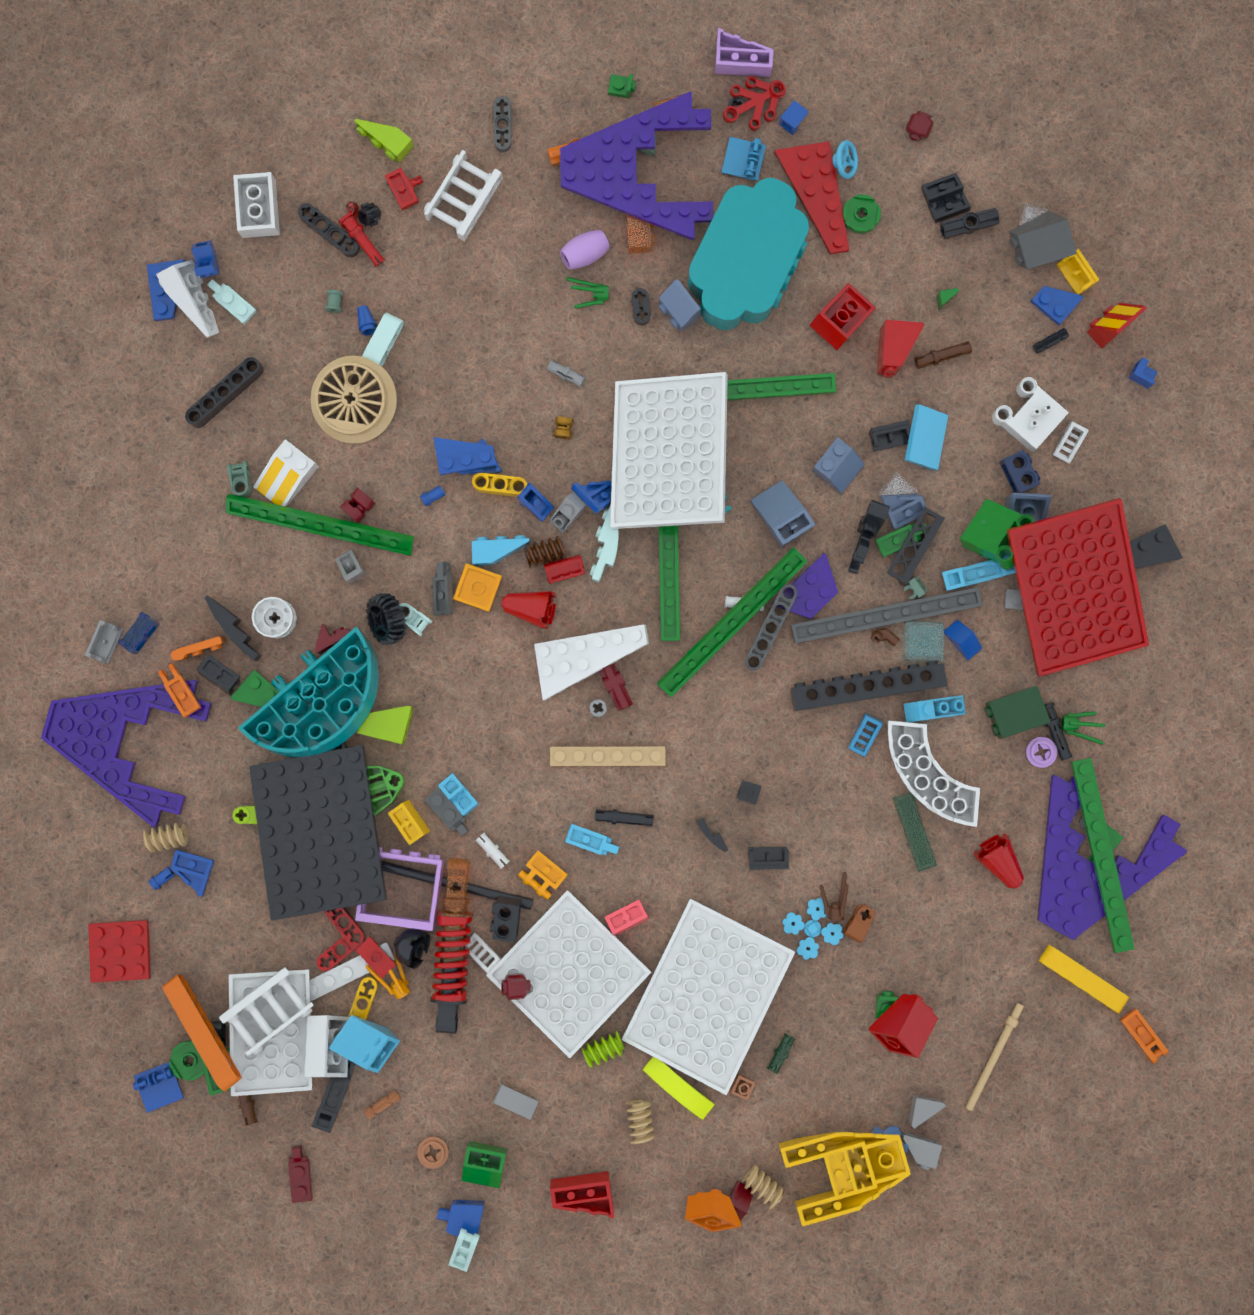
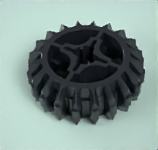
M380 593L369 599L366 618L368 619L367 625L370 626V632L373 633V637L377 638V641L381 642L382 645H392L402 640L403 636L406 635L405 629H407L405 622L407 620L404 618L405 613L402 611V606L399 605V600H396L395 596H391L390 593Z

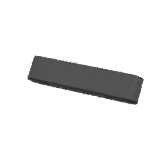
M788 584L781 588L746 657L745 665L749 670L755 671L762 666L797 597V589L793 585ZM786 588L794 590V596L791 599H787L783 595V591ZM777 605L785 607L786 612L784 615L777 616L774 609ZM774 622L777 625V630L774 633L767 632V623ZM760 639H765L768 642V648L760 650L757 647V642ZM755 656L759 659L760 663L757 667L749 665L750 657Z

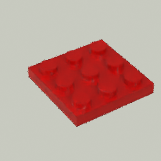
M149 920L88 924L90 983L151 978Z

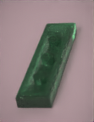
M909 792L894 797L893 801L917 871L920 872L937 866L913 794Z

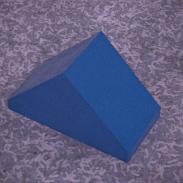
M958 619L943 631L967 661L982 649L975 633Z

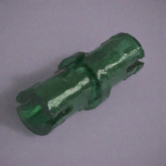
M786 1033L784 1034L778 1048L774 1050L775 1054L767 1069L772 1072L774 1071L776 1074L779 1073L784 1060L789 1057L788 1052L796 1040L794 1037Z

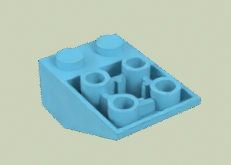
M351 1015L334 1038L329 1049L366 1070L378 1073L400 1040L387 1027Z

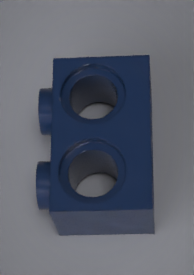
M1024 450L999 462L1014 493H1024L1040 485V476L1031 465L1032 459L1030 455L1025 453ZM1013 461H1020L1021 468L1015 467ZM1022 477L1029 479V485L1023 484Z

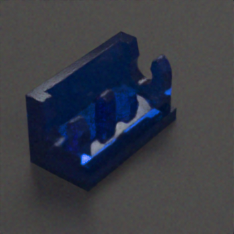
M143 611L140 612V616L125 636L118 641L122 647L136 655L160 625Z

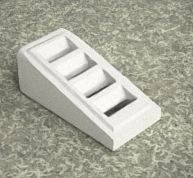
M1070 421L1052 455L1070 464L1089 430ZM1072 429L1078 431L1080 435L1077 436L1071 432ZM1068 436H1071L1074 439H1076V443L1068 440ZM1066 442L1073 446L1072 450L1063 446ZM1062 449L1070 454L1067 457L1059 451Z
M474 933L470 937V944L466 946L470 948L476 940L479 943L472 951L470 950L469 955L488 974L502 958ZM483 946L484 949L476 955L475 953ZM489 952V956L482 961V957ZM493 957H494L495 960H494L489 966H487V964H488V963L493 959Z

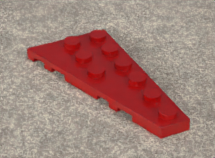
M830 141L774 150L776 158L780 161L784 172L791 181V185L803 207L807 210L812 223L818 230L819 236L829 254L849 252Z

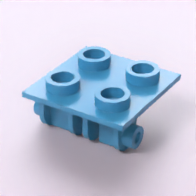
M729 137L721 173L758 181L766 145L762 144L761 140L757 138L751 142Z

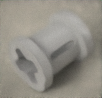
M600 699L594 700L590 704L591 714L595 717L604 716L607 711L605 702ZM602 704L603 712H597L596 714L593 706Z

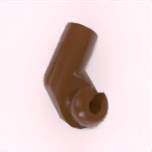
M886 628L875 630L871 634V639L876 643L887 640L891 645L895 646L900 641L896 635Z

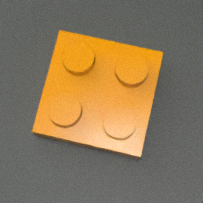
M466 563L453 600L490 612L502 576Z

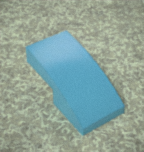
M453 773L438 785L464 817L479 805Z

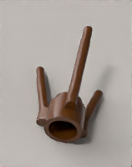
M846 872L843 873L839 902H832L831 906H828L823 885L819 886L824 904V914H829L830 920H844L849 887L846 884Z

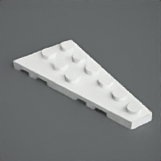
M646 625L534 644L543 701L595 674L604 667L617 662L626 655L648 645Z

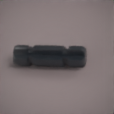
M1063 328L1057 333L1035 343L1033 350L1036 354H1039L1045 349L1067 339L1069 333Z

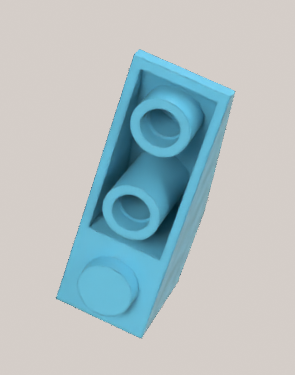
M525 535L514 536V539H507L506 536H497L495 540H488L487 537H477L476 541H472V564L474 566L494 565L522 549L526 544H530V539L526 538Z
M963 695L903 704L906 722L908 723L966 714Z

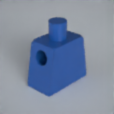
M453 1200L451 1209L439 1207L437 1219L447 1221L446 1232L454 1236H459L461 1228L467 1230V1233L472 1235L474 1233L478 1234L485 1201Z

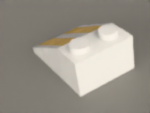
M285 439L274 452L253 487L274 504L287 507L319 466Z

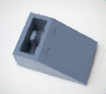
M783 480L750 500L780 548L815 526L806 509Z

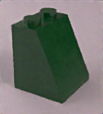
M1037 686L1028 687L985 703V714L988 718H991L993 723L991 729L994 736H997L998 739H1003L1051 722Z

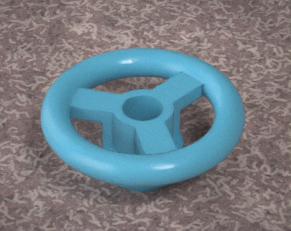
M849 140L842 141L838 146L837 153L833 155V165L844 179H851L855 175L858 166L856 148ZM847 166L851 167L849 173L844 171Z

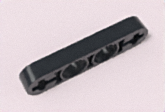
M307 203L299 207L298 215L300 219L344 255L355 257L359 253L360 248L356 240L349 237L345 231L315 207ZM310 210L311 215L315 218L312 220L308 215L304 217L303 211ZM321 220L327 223L324 229L317 228V223ZM334 232L341 233V238L337 241L331 239V235ZM344 240L348 245H353V251H347L346 245L343 244Z

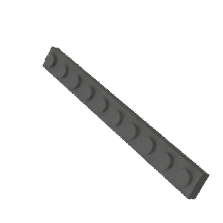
M979 587L797 623L791 625L794 644L977 608L983 605Z

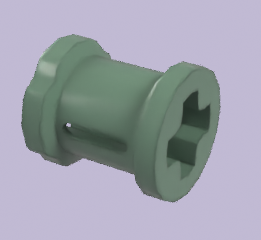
M327 290L328 301L325 311L341 313L340 303L344 293L338 290Z

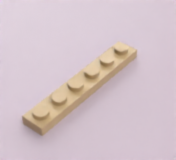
M665 746L550 747V766H666Z

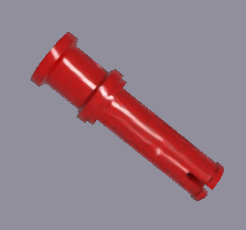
M352 211L338 221L347 229L349 237L355 238L375 267L380 265L376 257L381 263L385 261L363 232V226L359 225L353 217Z

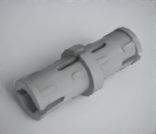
M551 360L547 367L548 372L580 388L586 376L571 370V367H565L554 360Z

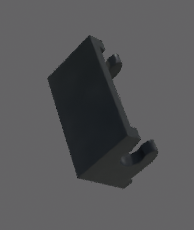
M909 420L871 428L869 435L873 452L907 445L910 435Z
M209 654L196 669L200 676L230 696L234 692V686L240 683V676Z
M748 847L750 870L789 869L787 847Z

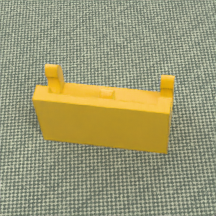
M1078 248L1076 250L1077 254L1063 258L1057 264V267L1075 294L1080 295L1099 281V278Z
M410 800L401 803L388 813L409 845L431 832Z

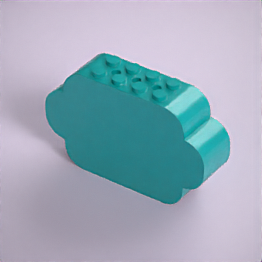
M765 178L760 180L754 188L746 185H737L725 193L689 268L688 288L694 297L701 300L700 313L704 321L720 330H731L736 328L742 320L748 323H760L769 317L773 308L777 309L783 295L781 291H786L791 279L790 275L793 276L808 243L805 241L809 230L808 220L800 210L795 208L796 195L788 184L775 178Z

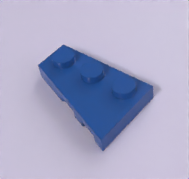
M184 259L147 265L155 321L174 319L177 304L160 285L156 274L175 264L186 262Z
M433 437L440 476L497 466L493 446Z

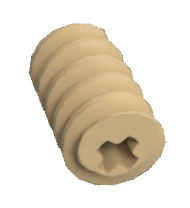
M174 823V829H171L170 825H166V831H164L162 826H159L158 832H156L155 828H151V834L146 829L143 830L144 845L151 853L156 852V850L163 851L164 848L169 850L171 847L177 848L179 845L182 847L187 845L188 836L184 823H182L181 828H179L177 823Z
M646 1100L626 1102V1104L632 1105L631 1108L627 1109V1112L633 1114L628 1117V1120L634 1122L628 1125L629 1128L634 1129L633 1132L629 1133V1136L635 1137L630 1143L641 1144L654 1138V1134L651 1132L653 1126L650 1125L652 1118L649 1117L652 1113L650 1109H647L651 1106L650 1102Z
M754 1165L742 1179V1182L746 1181L744 1188L747 1189L752 1186L750 1193L754 1194L757 1191V1199L764 1197L763 1204L765 1205L770 1202L769 1209L771 1210L781 1201L785 1191H783L782 1186H777L776 1181H771L770 1176H765L763 1170L758 1172L759 1167Z

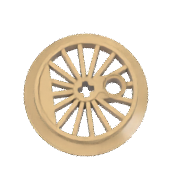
M345 356L330 362L320 371L312 386L311 408L315 420L325 433L341 442L364 443L376 438L390 425L396 411L397 394L390 375L381 365L362 356ZM347 367H354V369L348 372ZM359 368L365 369L364 374L358 372ZM342 369L345 383L341 381L336 371ZM371 373L375 379L365 385L366 379ZM331 375H333L342 390L327 381ZM358 375L359 382L353 385L351 379L353 376ZM324 384L328 385L341 395L322 392ZM375 384H379L381 390L364 393ZM382 394V402L364 399ZM321 395L339 398L338 400L321 403ZM349 397H355V401H349ZM363 403L381 406L379 413H376ZM339 404L324 414L323 407ZM361 407L376 418L370 422ZM341 410L336 419L329 418ZM357 412L360 414L366 425L359 423ZM351 413H352L353 421H354V422H350Z

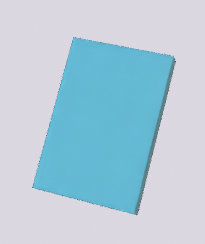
M920 404L915 405L905 461L931 470H938L949 415Z

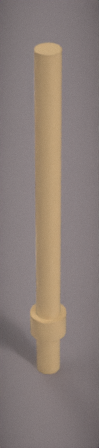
M1017 1003L1011 1016L1007 1017L1005 1021L1006 1026L965 1106L966 1109L973 1110L1013 1028H1016L1019 1023L1018 1018L1024 1008L1023 1005Z

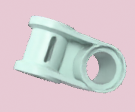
M399 604L402 608L408 607L410 610V614L404 617L407 620L405 624L419 636H422L423 630L433 621L409 604Z

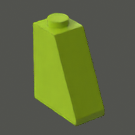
M404 706L369 713L357 733L405 744L414 707Z

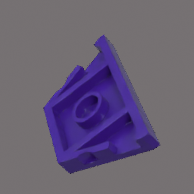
M825 553L791 584L797 589V597L789 612L811 619L838 593ZM787 588L783 592L784 597L791 599L794 596V590ZM783 605L776 606L778 608L786 610Z

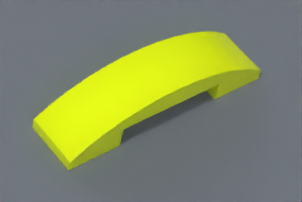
M652 1057L643 1068V1071L659 1086L702 1120L714 1107L715 1104L697 1091L663 1061Z

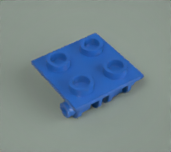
M169 1062L134 1075L135 1082L133 1083L134 1090H139L147 1113L184 1098L177 1077L172 1073Z

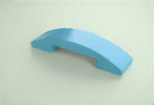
M1004 556L1002 559H1007L1010 556ZM989 560L942 572L946 590L949 591L1014 574L1015 568L1002 569L998 563Z

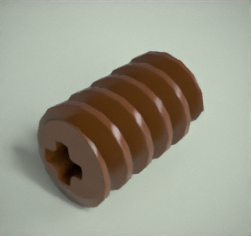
M558 536L555 537V542L548 538V544L541 540L540 546L533 542V548L526 544L525 554L529 568H531V562L538 566L539 560L546 564V558L550 562H553L554 556L560 560L561 554L566 558L562 540Z

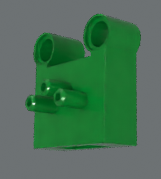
M986 499L960 537L964 548L998 563L1002 569H1011L1014 567L1013 552H1011L1010 546H1007L1009 543L1007 529L1032 523L1034 519L1031 515H1022ZM1004 556H1010L1007 559H1002Z

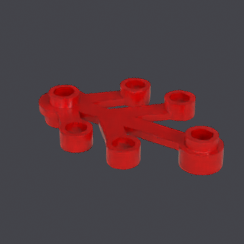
M749 76L745 81V86L748 89L757 87L765 90L762 94L741 88L737 84L733 85L730 89L732 97L741 96L751 100L738 107L728 106L722 114L724 121L734 123L740 114L755 107L753 118L749 121L748 126L752 131H756L761 125L760 118L764 101L771 98L769 109L765 112L764 119L767 122H772L776 118L775 111L778 99H781L786 93L785 84L780 80L767 83L758 80L754 76ZM749 80H752L754 85H750ZM773 88H777L779 93H776ZM733 89H737L739 93H734ZM767 113H771L773 118H769ZM727 114H731L732 119L728 118ZM752 122H756L757 127L753 126Z

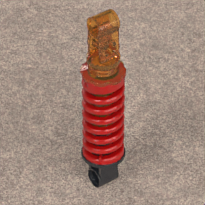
M449 858L447 866L446 897L442 898L444 907L443 910H438L436 913L438 914L437 925L443 926L442 931L436 932L438 937H442V941L435 943L436 947H441V952H435L434 955L436 958H440V962H435L434 967L442 968V973L435 972L433 974V978L441 979V983L432 984V988L438 989V992H435L430 997V1002L438 1004L436 1033L456 1034L458 1028V1005L467 1003V991L463 987L468 983L467 979L464 978L468 975V969L464 966L469 964V959L465 956L470 953V949L466 945L471 942L470 937L467 936L471 933V927L466 924L471 923L474 913L469 912L467 909L470 899L466 898L470 867L469 859ZM457 882L458 886H461V889L456 891V888H453V885Z

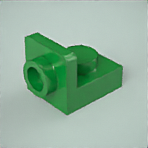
M611 74L608 95L630 99L631 92L635 93L636 88L633 74H629V77Z
M882 991V994H876V1018H879L899 998L897 995H894L893 991Z

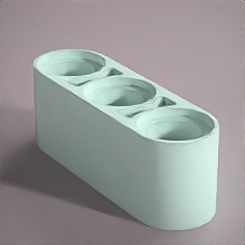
M386 312L380 320L362 357L383 366L403 328L404 321Z

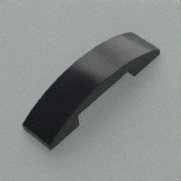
M348 1060L347 1077H330L311 1127L331 1133L356 1066L352 1061Z

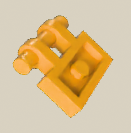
M538 850L526 864L531 869L530 873L527 874L521 870L517 876L523 880L522 882L526 886L528 884L536 890L537 895H542L548 900L552 894L547 890V887L550 885L556 890L568 874ZM536 874L545 881L542 885L533 879Z

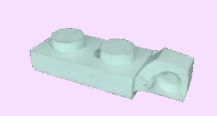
M213 279L207 284L215 292L212 295L215 300L244 325L257 312L255 308L228 285L226 286L223 283L220 286Z

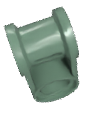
M247 460L234 465L228 463L227 472L232 492L237 496L249 498L252 494V486ZM241 485H245V490L238 493V488Z

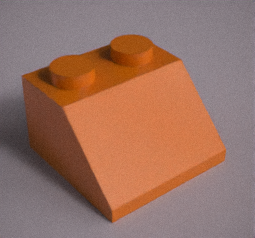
M711 1189L710 1192H697L695 1195L688 1196L685 1220L711 1232L741 1227V1222L730 1197L722 1194L721 1190Z

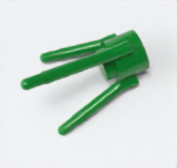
M566 277L567 281L590 286L572 285L571 289L593 292V298L596 299L595 301L577 304L574 306L575 309L592 305H603V301H608L609 286Z
M1095 711L1067 713V715L1062 716L1061 729L1066 731V734L1102 745L1103 741L1074 730H1078L1079 726L1105 727L1106 725L1104 723L1081 722L1077 718L1096 715Z

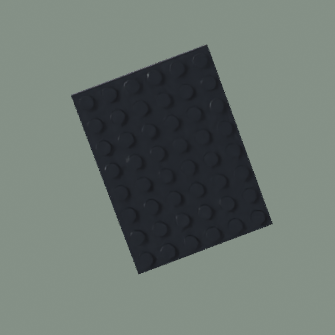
M363 745L328 751L314 756L295 757L249 766L271 921L387 900Z

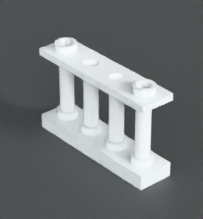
M462 150L460 155L457 154L452 163L453 166L434 198L426 204L424 215L428 221L434 215L455 227L458 238L465 242L503 177L502 172L497 169L488 174L466 161V152ZM461 168L485 180L486 184L483 189L478 190L457 178L456 176ZM452 183L475 196L476 201L474 204L467 205L448 194L447 191ZM442 199L466 212L465 219L458 221L437 209Z
M286 967L219 1016L223 1024L227 1021L229 1024L232 1023L250 1047L245 1051L247 1056L250 1054L254 1056L263 1049L261 1045L299 1016L304 1018L313 1011L311 1009L314 1006L313 1003L309 1002L306 1005L288 982L289 978L287 976L290 972ZM276 984L283 987L299 1009L291 1017L287 1015L271 993L273 992L271 988ZM260 996L262 999L265 998L283 1022L274 1030L255 1006L254 1000ZM243 1009L250 1012L266 1034L257 1043L238 1019L239 1015L237 1013Z

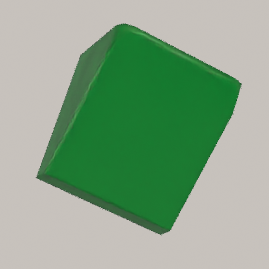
M959 289L940 290L936 296L938 309H941L959 292Z

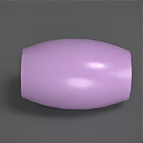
M601 230L588 231L570 240L560 250V255L569 270L578 269L596 262L609 250L610 246L605 234Z

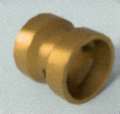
M555 417L556 429L554 430L553 437L565 440L572 439L571 427L574 425V419Z

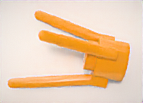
M395 953L394 957L401 979H397L393 971L389 970L393 980L390 984L391 987L369 965L365 966L387 989L390 995L394 994L396 999H401L410 992L407 986L409 983L401 963L396 959Z

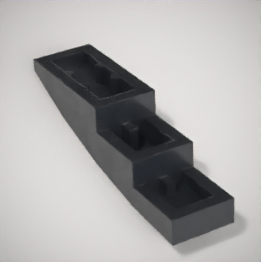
M206 596L205 600L224 632L252 660L258 661L262 655L247 644L251 637L237 627L241 620L212 597Z

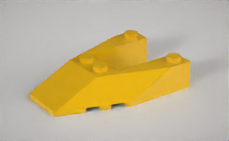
M832 1132L778 1143L786 1168L824 1158L833 1190L794 1201L802 1227L858 1211L871 1200L878 1198L881 1193L889 1188L891 1189L911 1175L900 1135Z

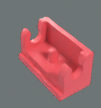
M637 900L605 916V919L612 934L616 937L649 920V917L640 900Z

